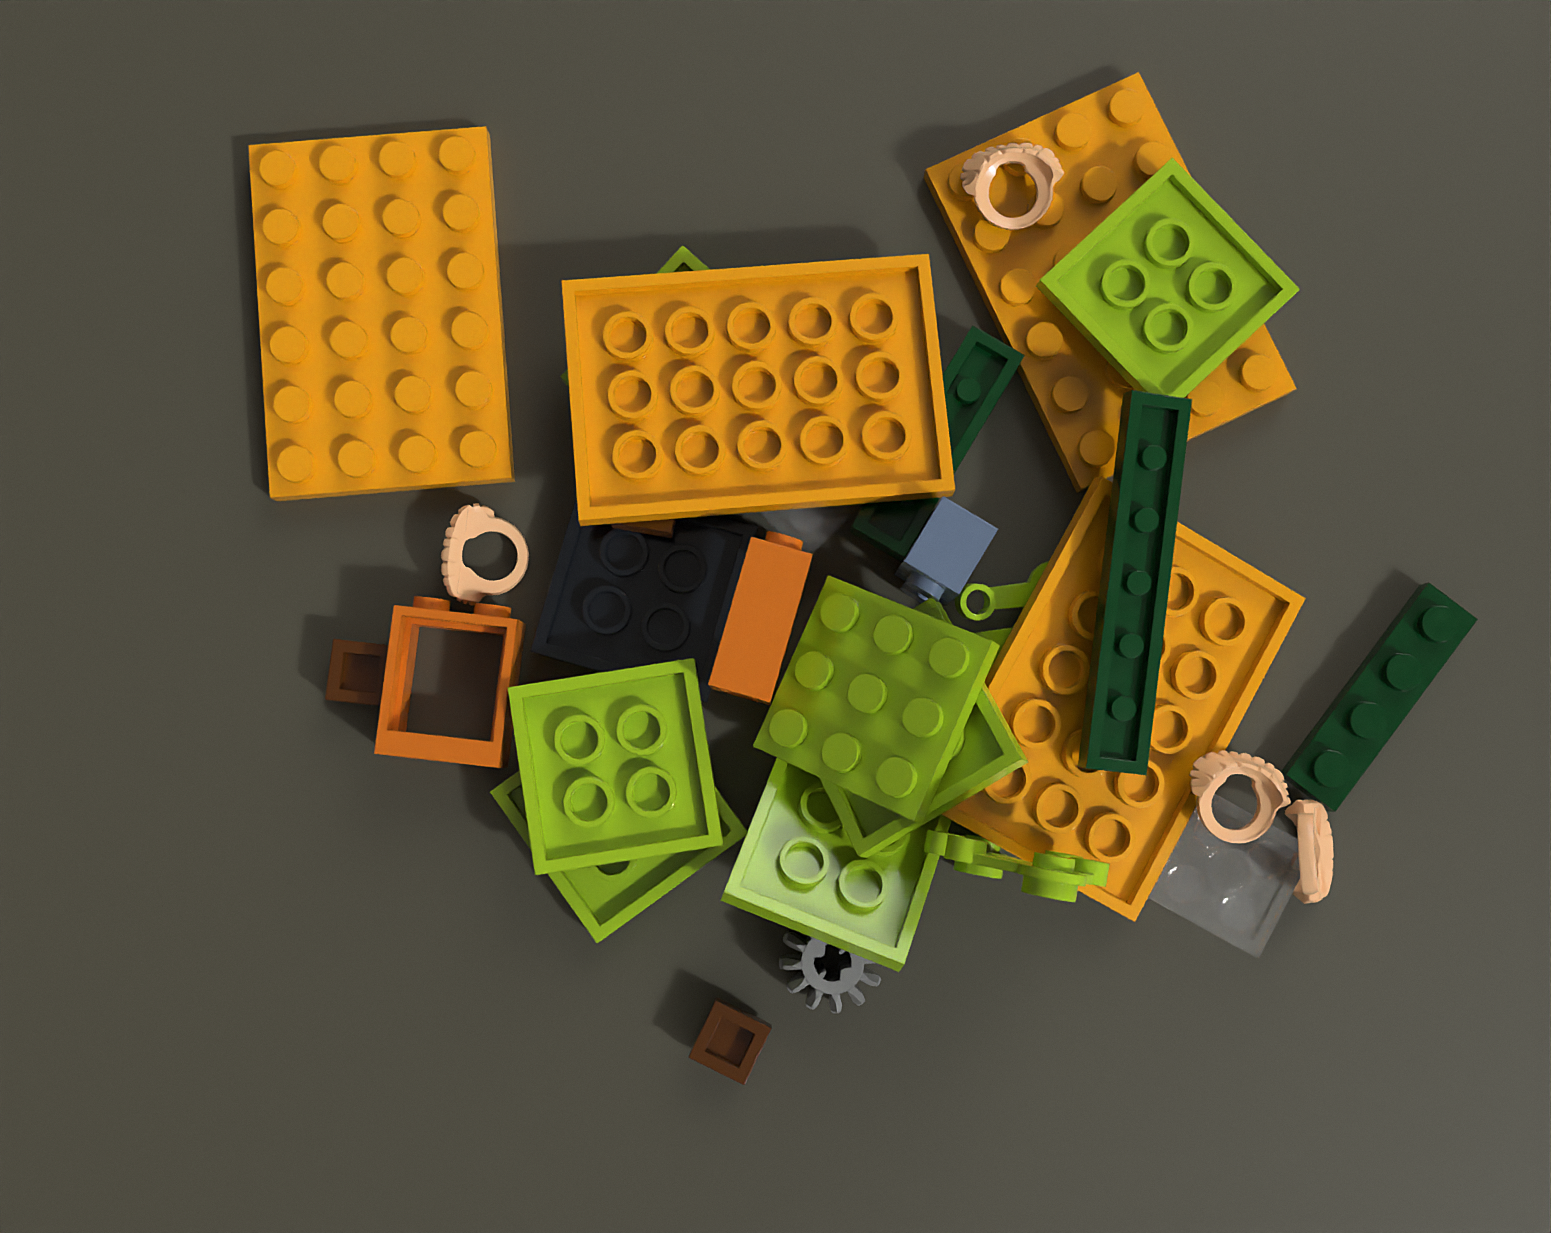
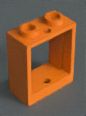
M767 531L765 540L755 537L750 538L708 683L713 690L768 706L771 705L813 556L811 553L802 551L803 541L771 531Z
M414 596L412 607L394 605L374 754L508 768L513 732L508 687L518 686L526 623L510 618L511 608L500 605L475 603L473 614L450 611L451 601L431 597ZM420 627L503 636L490 741L406 731Z

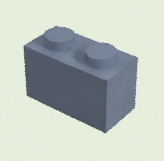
M943 496L894 574L905 581L900 589L920 603L932 598L936 602L939 601L943 605H947L962 591L998 528Z

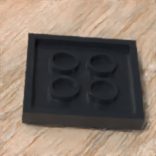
M576 497L530 651L598 672L694 658L701 701L708 703L712 690L708 683L750 538H756L758 526L719 515L677 518L673 538L612 528L611 524L580 526Z

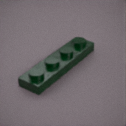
M973 325L943 373L954 474L1025 356ZM940 498L865 503L852 524L850 532L902 562Z
M1431 583L1420 584L1281 770L1284 779L1310 799L1321 803L1326 811L1336 812L1478 619Z

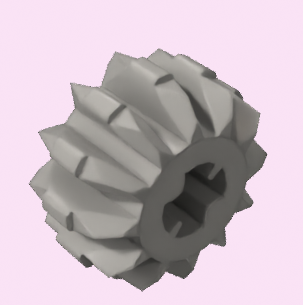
M785 932L783 942L787 946L800 951V954L781 956L779 958V967L784 970L802 969L789 979L786 986L788 991L793 994L799 992L807 985H811L805 1000L807 1008L814 1010L819 1005L823 993L829 994L831 1012L833 1014L840 1013L842 1009L841 993L848 991L852 1001L857 1006H860L865 1002V998L861 989L856 985L857 982L861 980L870 986L876 987L880 984L881 978L879 974L874 970L864 967V964L875 962L848 952V960L838 962V972L826 973L824 964L821 963L817 967L814 964V959L824 956L827 943L810 936L803 938L794 932ZM838 948L840 954L845 952V950Z

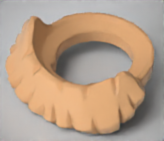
M1009 143L1007 146L988 147L985 149V152L979 151L973 154L972 159H967L962 167L964 173H961L960 179L963 180L962 186L966 193L973 195L975 205L985 220L1001 229L1019 230L1034 224L1046 213L1052 201L1053 186L1062 178L1064 171L1060 169L1062 166L1058 163L1059 159L1054 157L1055 155L1050 149L1043 148L1041 145L1033 147L1031 143H1021L1020 145ZM1003 164H1021L1036 186L1034 206L1027 214L1021 217H1005L999 214L990 203L989 186L996 175V169Z
M475 503L473 506L466 505L460 508L458 514L451 518V527L445 531L447 538L443 541L445 548L441 552V559L443 561L441 573L445 576L443 583L448 594L454 598L456 597L459 602L463 601L464 604L468 602L469 605L474 606L475 603H479L486 595H500L514 588L521 581L527 570L529 551L522 533L509 521L495 517L494 511L488 506L483 505L480 507L479 503ZM486 532H497L505 535L512 541L517 553V561L513 571L507 577L495 581L479 577L471 568L465 567L463 564L462 550L465 541L474 539Z
M1222 750L1218 754L1215 752L1207 753L1203 757L1198 758L1192 765L1193 770L1189 774L1191 777L1190 787L1192 793L1197 795L1196 808L1199 819L1208 832L1223 841L1240 844L1261 837L1273 824L1278 809L1291 804L1290 798L1287 797L1289 795L1286 790L1288 786L1287 783L1283 782V774L1278 769H1275L1271 763L1265 764V760L1260 757H1251L1250 754H1238L1233 751L1228 753ZM1232 774H1243L1249 777L1257 798V809L1254 817L1247 825L1238 829L1222 827L1215 820L1211 807L1215 791Z
M1308 799L1296 800L1285 810V815L1297 826L1300 874L1294 882V886L1290 887V891L1304 904L1315 903L1327 896L1332 882V858L1334 857L1332 831L1327 821V812L1321 803Z

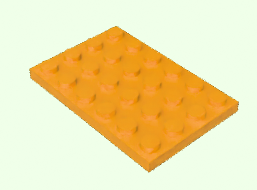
M1139 72L931 166L924 173V180L1004 344L1025 355L1017 371L1077 493L1088 488L1094 478L1104 477L1108 479L1113 476L1123 393L1135 389L1049 301L1036 285L1048 271L1172 157L1190 175ZM1009 143H1017L1018 145L1021 143H1031L1033 147L1041 145L1043 148L1050 149L1054 153V157L1059 159L1058 163L1062 166L1060 169L1064 171V175L1053 186L1052 201L1046 213L1034 224L1019 230L1001 229L985 220L975 205L973 195L966 193L962 186L963 180L960 179L961 173H964L962 171L964 163L967 159H972L973 154L979 151L985 152V149L988 147L1007 146ZM1003 164L998 166L996 175L990 183L989 200L999 214L1009 218L1021 217L1027 214L1034 206L1036 186L1021 164ZM1265 324L1258 328L1184 397L1192 399L1187 441L1286 396L1297 389Z
M487 127L248 145L270 498L275 501L515 482L491 142Z
M929 254L561 280L578 520L580 526L953 496L955 482Z
M1104 477L1094 478L984 681L1026 756L1028 763L941 815L1025 861L1033 862L1034 852L1045 853V850L1109 863L1106 887L1086 884V886H1078V891L1135 922L1196 807L1197 795L1192 793L1190 787L1191 777L1189 776L1191 770H1193V763L1207 753L1215 752L1218 754L1219 751L1227 749L1306 598L1177 521L1147 775L1079 767L1078 760L1112 490L1111 481Z

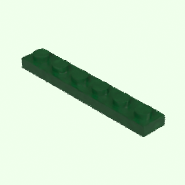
M1135 390L1123 393L1078 760L1079 767L1147 775L1192 399Z

